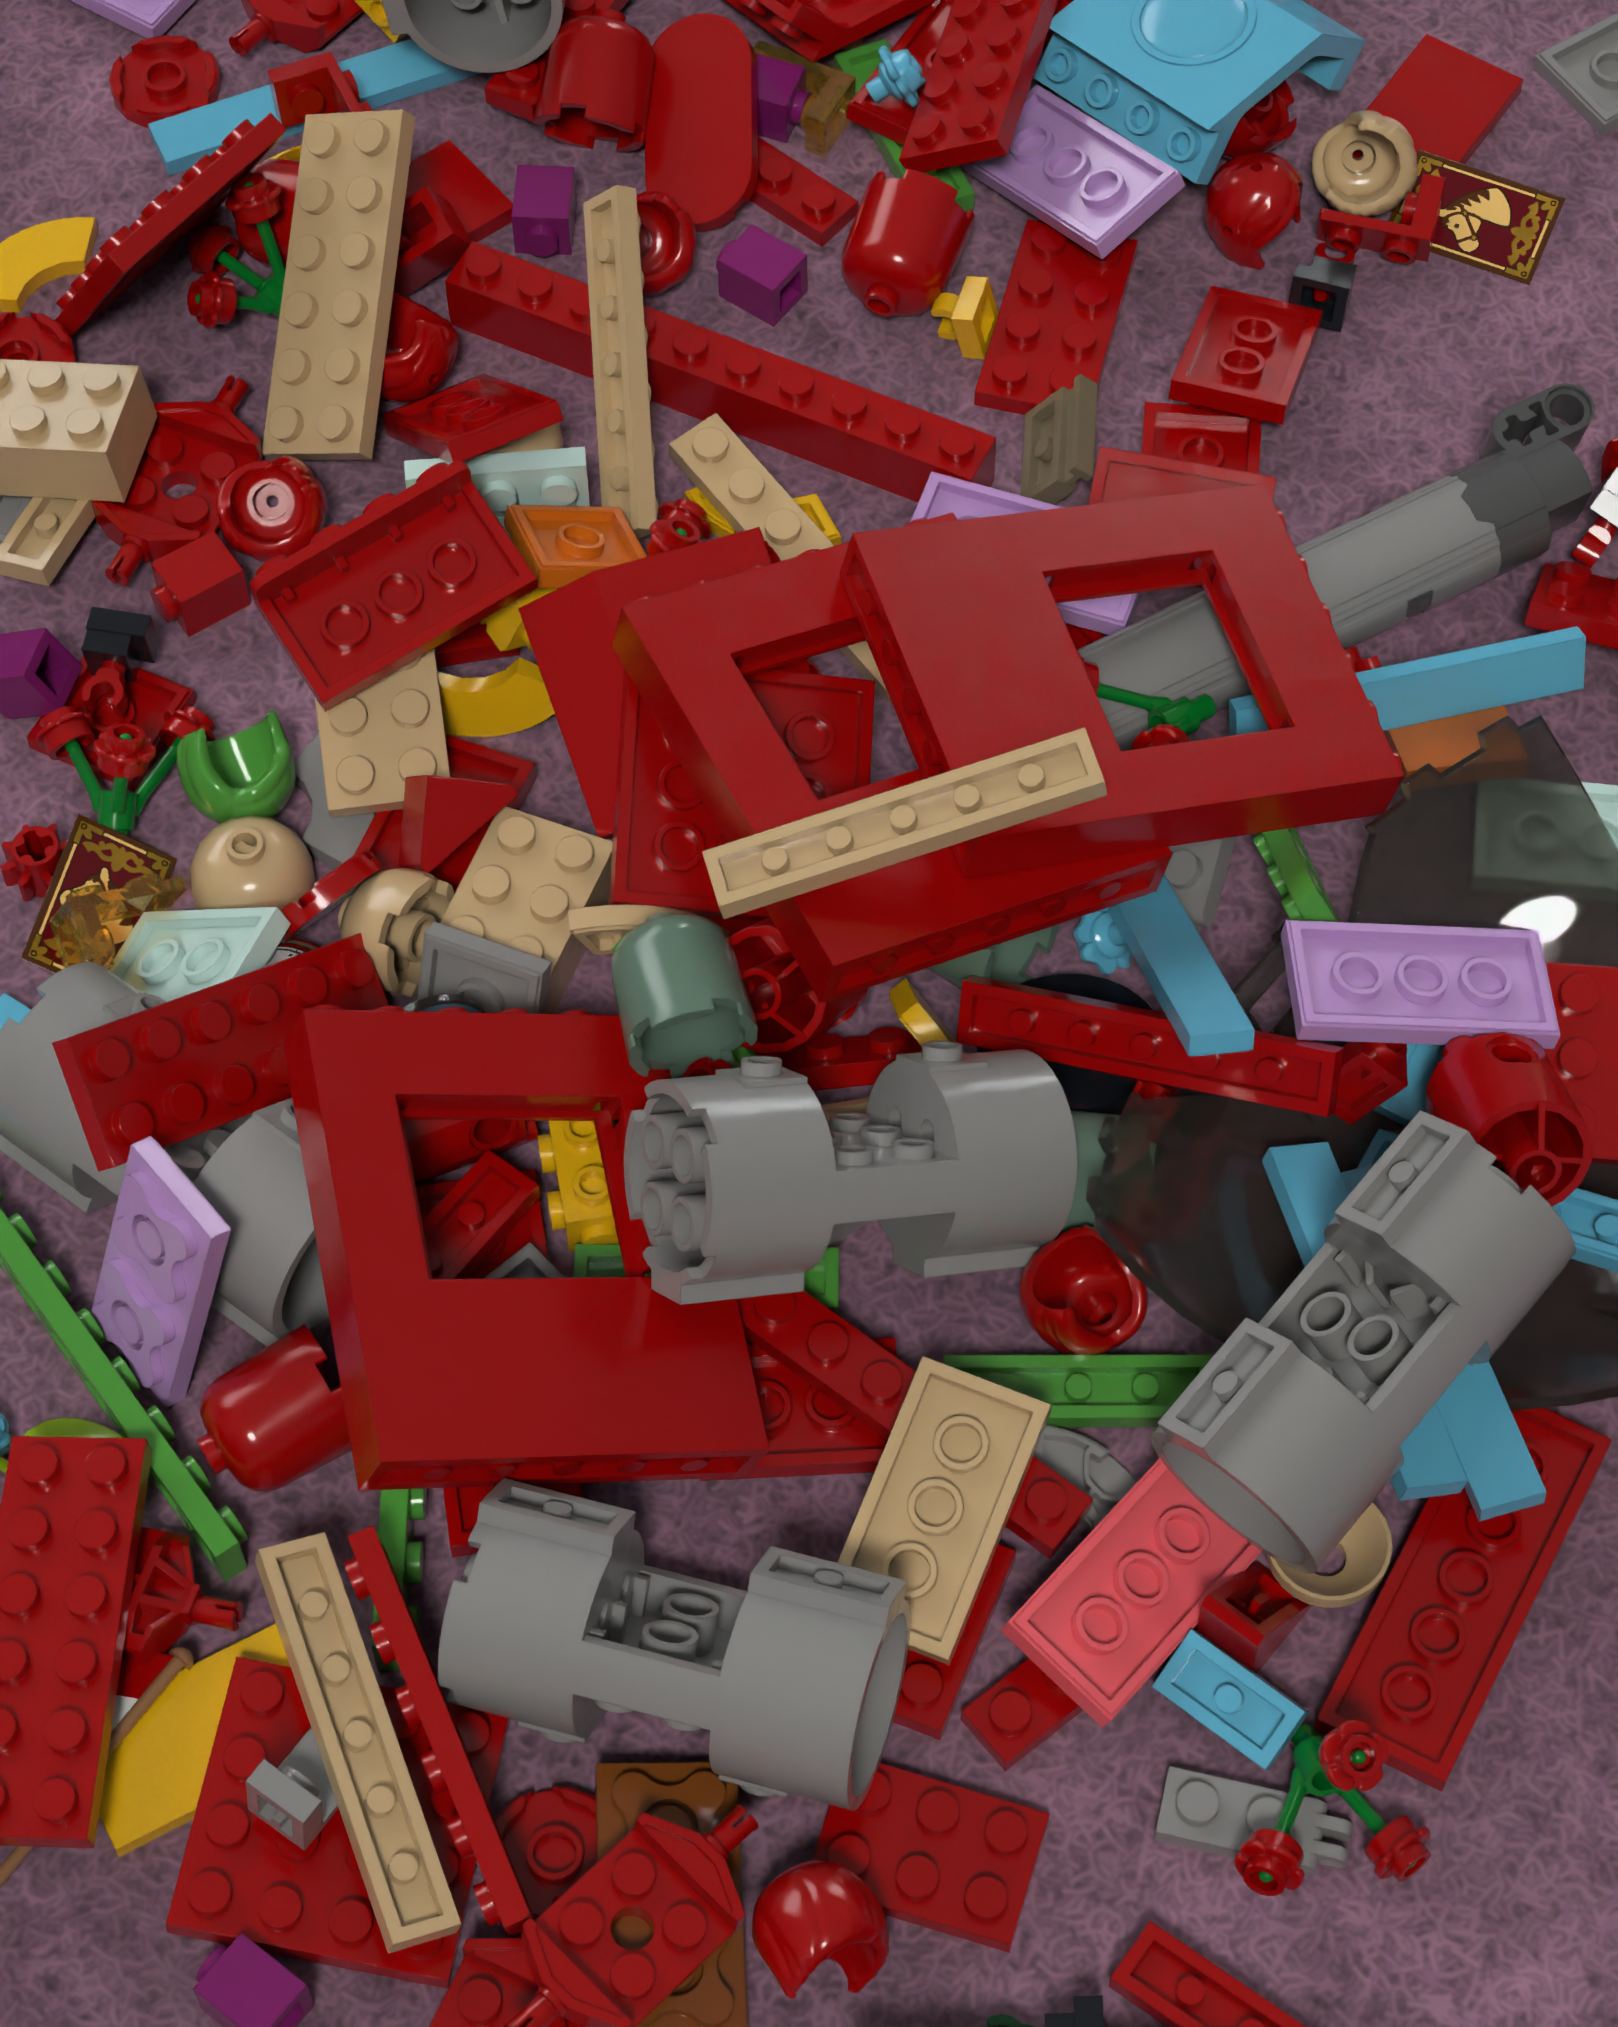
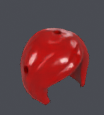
M1250 152L1233 157L1215 172L1207 189L1204 216L1212 240L1227 260L1234 261L1239 266L1258 270L1263 269L1265 262L1261 257L1260 250L1276 238L1289 225L1292 219L1295 223L1300 222L1303 180L1291 163L1274 153Z
M647 191L636 195L637 212L641 222L639 244L641 270L644 274L643 296L660 294L668 288L679 284L688 275L693 266L697 242L695 239L696 229L689 213L677 205L671 196L659 191Z
M394 291L380 398L391 402L406 403L427 396L444 381L456 358L458 336L455 328L448 320L442 318V316L426 306L407 299Z
M282 456L275 461L255 460L237 466L225 478L216 501V510L220 520L219 526L226 542L238 553L246 554L262 562H266L278 555H287L289 557L308 546L312 537L323 529L328 507L326 493L322 484L312 475L310 468L305 463L291 456ZM269 496H275L278 499L276 506L268 504L267 499Z
M1084 1224L1080 1228L1072 1227L1068 1231L1062 1232L1057 1239L1051 1240L1048 1244L1042 1246L1038 1252L1034 1253L1021 1272L1019 1295L1020 1304L1024 1310V1317L1044 1342L1061 1352L1070 1355H1101L1125 1343L1139 1331L1144 1322L1148 1307V1292L1139 1265L1135 1258L1103 1228Z
M812 1860L789 1868L764 1888L754 1907L752 1918L753 1942L762 1959L774 1974L783 1992L790 1999L796 1997V1992L801 1985L805 1983L808 1976L824 1960L838 1962L847 1977L848 1991L857 1994L870 1980L876 1977L878 1970L886 1962L890 1948L889 1931L885 1914L878 1899L863 1880L850 1870L836 1863L825 1860Z

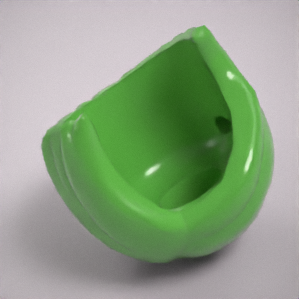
M275 710L269 711L267 716L259 723L227 738L206 741L205 731L203 728H200L198 731L185 735L178 744L177 768L182 787L192 805L205 818L215 823L221 824L231 818L247 815L273 819L286 806L292 795L296 779L295 763L287 737Z

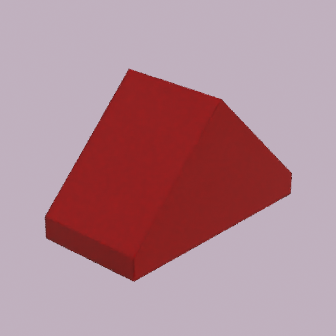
M433 775L406 777L399 867L430 873L518 795L517 791L511 784Z
M1257 1562L1207 1595L1200 1608L1196 1630L1252 1671L1258 1673L1312 1605L1293 1597L1281 1587L1269 1569Z

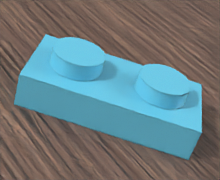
M1194 1629L1189 1631L1151 1686L1264 1770L1272 1768L1309 1714L1308 1710Z

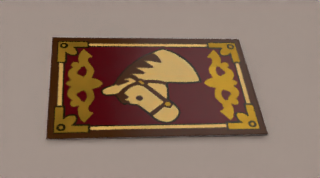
M1419 149L1417 153L1419 171L1411 192H1419L1423 173L1446 178L1443 202L1431 252L1530 285L1566 198ZM1406 197L1393 209L1389 222L1401 224Z
M77 814L21 958L55 974L71 965L82 962L99 963L108 969L143 912L158 911L177 859Z

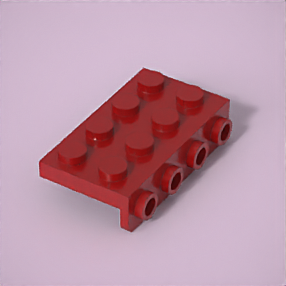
M462 459L456 460L449 465L443 462L431 466L417 478L416 484L397 495L387 493L377 497L365 507L362 515L343 526L332 524L323 528L312 537L308 546L291 556L278 555L269 559L256 571V576L249 583L254 604L325 712L538 588L536 576L471 481L470 469Z

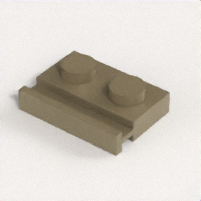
M1079 374L1074 378L1073 388L1069 390L1062 386L1025 414L1020 496L1055 505L1059 501L1067 499L1076 490L1078 479L1082 478L1088 482L1093 478L1098 383Z

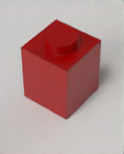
M214 530L151 563L156 588L150 591L153 603L167 623L175 619L188 637L251 605L244 570Z

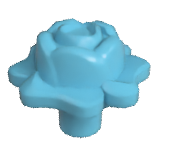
M885 45L881 46L878 50L880 60H882L878 66L879 75L865 84L867 90L876 103L892 95L897 99H904L908 105L915 107L919 102L916 90L926 82L924 76L921 75L923 72L922 67L907 49H901L892 53Z
M1105 908L1082 916L1080 923L1073 932L1082 961L1095 964L1104 975L1114 973L1116 968H1128L1131 964V951L1108 909Z

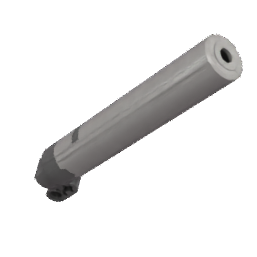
M1568 383L1554 385L1505 408L1497 414L1479 450V460L1382 505L1358 519L1346 522L1295 547L1297 553L1306 561L1310 581L1320 601L1329 609L1332 626L1343 649L1360 644L1399 625L1408 618L1421 612L1424 613L1542 556L1549 550L1552 537L1551 532L1578 519L1593 492L1589 476L1580 459L1574 453L1595 411V405L1591 396L1583 388ZM1553 417L1560 418L1566 421L1569 425H1563L1557 422ZM1204 590L1077 650L1080 657L1084 658L1085 661L1097 664L1099 668V683L1148 696L1168 697L1171 701L1180 697H1187L1191 700L1202 694H1207L1212 698L1216 712L1229 707V699L1252 695ZM1097 697L1120 750H1131L1136 736L1142 731L1148 732L1149 730L1148 711Z

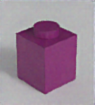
M756 54L758 136L788 143L796 124L804 125L811 110L812 93L806 91L805 66Z
M517 165L511 215L515 253L532 254L538 257L572 255L577 209L574 167Z
M753 224L736 241H729L718 255L716 269L718 271L719 296L773 327L808 291L807 254Z
M47 628L0 634V713L7 719L45 716L53 710L64 707L83 666Z
M240 1933L228 1948L225 1945H221L205 1959L196 1975L198 1983L193 1988L201 2009L223 2027H297L315 2006L307 1985L243 1933Z

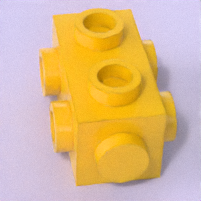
M599 1103L595 1105L592 1111H601ZM612 1120L613 1128L617 1124L615 1120ZM548 1121L549 1134L538 1135L537 1139L543 1174L556 1172L558 1190L546 1192L552 1231L565 1229L569 1252L575 1251V1244L619 1245L594 1121Z

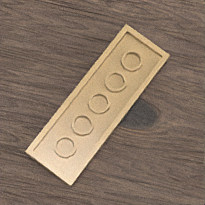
M403 109L309 114L305 116L262 445V454L272 460L282 456H291L298 460H372L416 119L415 116Z

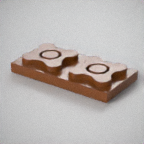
M710 1762L596 1763V1863L634 1828L635 1819L643 1812L698 1832L701 1835L703 1833L709 1834L734 1810L736 1805H739L738 1784L718 1779L719 1775L712 1771ZM739 1844L728 1855L727 1866L743 1906L741 1850ZM637 1916L621 1917L611 1927L613 1939L625 1949H640L646 1946L652 1939L649 1925ZM743 1924L637 2027H747Z

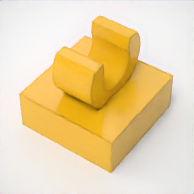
M966 276L959 296L953 293H941L934 301L931 315L933 317H943L937 331L938 336L949 340L957 339L962 357L985 359L999 311L989 278Z

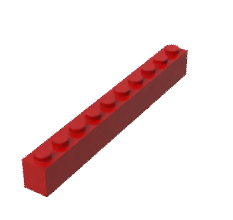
M472 241L445 280L450 323L455 327L594 379L588 284ZM643 305L644 323L648 333L646 355L648 383L651 387L652 402L702 421L717 413L736 434L915 502H919L931 472L987 487L992 485L995 475L996 437Z

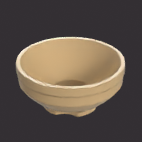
M1371 1503L1336 1546L1345 1559V1566L1340 1573L1333 1576L1303 1573L1284 1565L1267 1555V1561L1273 1576L1281 1587L1293 1597L1309 1605L1323 1608L1344 1607L1367 1597L1382 1581L1389 1567L1392 1554L1391 1531L1383 1514L1374 1503Z

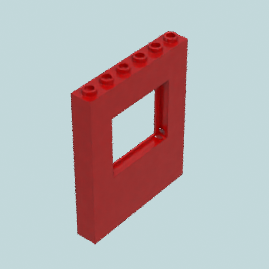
M1264 484L852 534L839 575L923 780L1084 727L1105 780L1108 794L1106 796L952 845V851L964 878L1381 815L1385 813L1404 777L1401 759L1398 753L1391 749L1379 724L1377 709L1374 703L1367 699L1355 674L1353 659L1343 649L1332 626L1329 609L1320 601L1310 581L1306 561L1297 553L1286 531L1284 516L1281 510L1274 506ZM1194 560L1193 564L1196 569L1189 570V567L1192 561ZM1051 576L1050 581L1047 584L1045 578ZM1209 576H1214L1212 582H1211ZM1202 585L1269 730L1121 751L1056 603Z
M952 512L931 519L919 518L903 527L957 521V518ZM850 542L822 550L810 549L794 558L766 566L762 564L754 565L738 574L713 581H698L685 589L657 597H642L629 605L621 607L612 647L727 843L923 780L920 770L917 769L818 800L745 676L866 641L839 575ZM739 657L738 663L736 665L734 659ZM949 846L764 907L820 1003H824L1156 892L1173 853L1169 847L964 878L952 848Z
M331 1004L302 1010L283 1040V1048L358 1491L496 1486L503 1478L530 1485L744 1477L770 1448L737 1299L679 1305L652 1290L651 1277H644V1275H649L651 1269L642 1254L646 1247H650L651 1244L643 1220H630L624 1180L625 1137L631 1111L644 1110L648 1100L644 1087L652 1081L672 1079L670 1070L651 1068L648 1076H641L629 1065L619 1015H590L585 1010H569L560 1014H530L527 1010L520 1008L507 1009L499 1013L468 1012L460 1007L444 1008L436 1012L406 1011L399 1006H384L375 1010H342L341 1007ZM405 1099L401 1104L402 1109H398L397 1101ZM599 1103L601 1111H592L595 1105ZM403 1119L594 1121L626 1277L432 1279ZM612 1120H619L613 1128Z

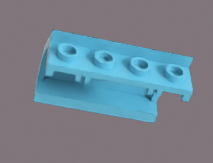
M1073 0L1052 17L1049 29L1054 31L1033 78L1135 145L1178 170L1181 175L1193 183L1208 185L1237 123L1250 108L1297 70L1329 90L1341 91L1366 40L1302 0Z

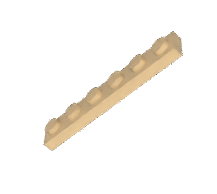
M615 185L583 203L601 506L620 507L637 539L652 534L649 528L653 522L657 521L658 516L653 466L655 446L652 440L650 418L651 387L648 383L646 355L648 333L644 323L642 291L644 287V274L641 270L639 244L641 222L637 212L636 188Z
M717 413L669 443V456L737 533L760 527L764 541H767L768 545L774 549L781 561L797 557L810 549L822 550L834 546ZM867 640L839 648L866 680L875 681V690L887 703H890L891 699Z
M1084 727L702 851L719 909L723 919L1108 794L1105 780Z
M323 1532L258 1549L255 1563L388 1954L457 1933L461 1926V1921L326 1533Z

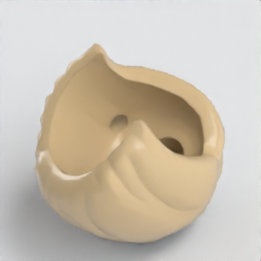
M1370 110L1350 113L1344 122L1327 130L1319 138L1312 155L1314 182L1316 188L1327 199L1328 203L1336 211L1364 217L1378 216L1398 206L1401 200L1406 197V194L1413 189L1419 171L1414 141L1403 124L1393 118L1383 116L1379 112ZM1355 150L1363 152L1360 158L1352 156Z

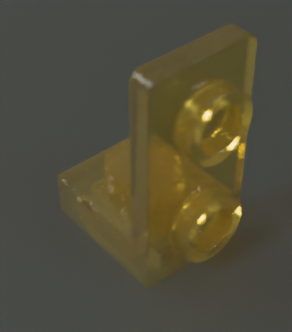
M758 40L753 47L756 54L805 66L806 91L812 93V96L809 97L804 105L800 119L801 127L805 128V151L826 158L851 121L846 119L848 105L856 95V77L844 73L836 67L826 66L816 61L811 63L803 56L795 54L789 49Z
M148 874L130 880L124 885V888L104 891L101 885H90L70 892L65 897L66 901L49 920L64 968L82 962H95L110 970L114 965L115 945L109 928L101 925V923L140 916L143 912L165 911L169 909L186 891L183 877L161 880L159 874Z

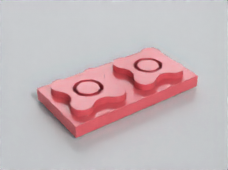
M1159 1458L1000 1631L1103 1729L1184 1640L1189 1631L1198 1624L1200 1608L1207 1595L1245 1571L1262 1551L1232 1530L1207 1509L1179 1482Z

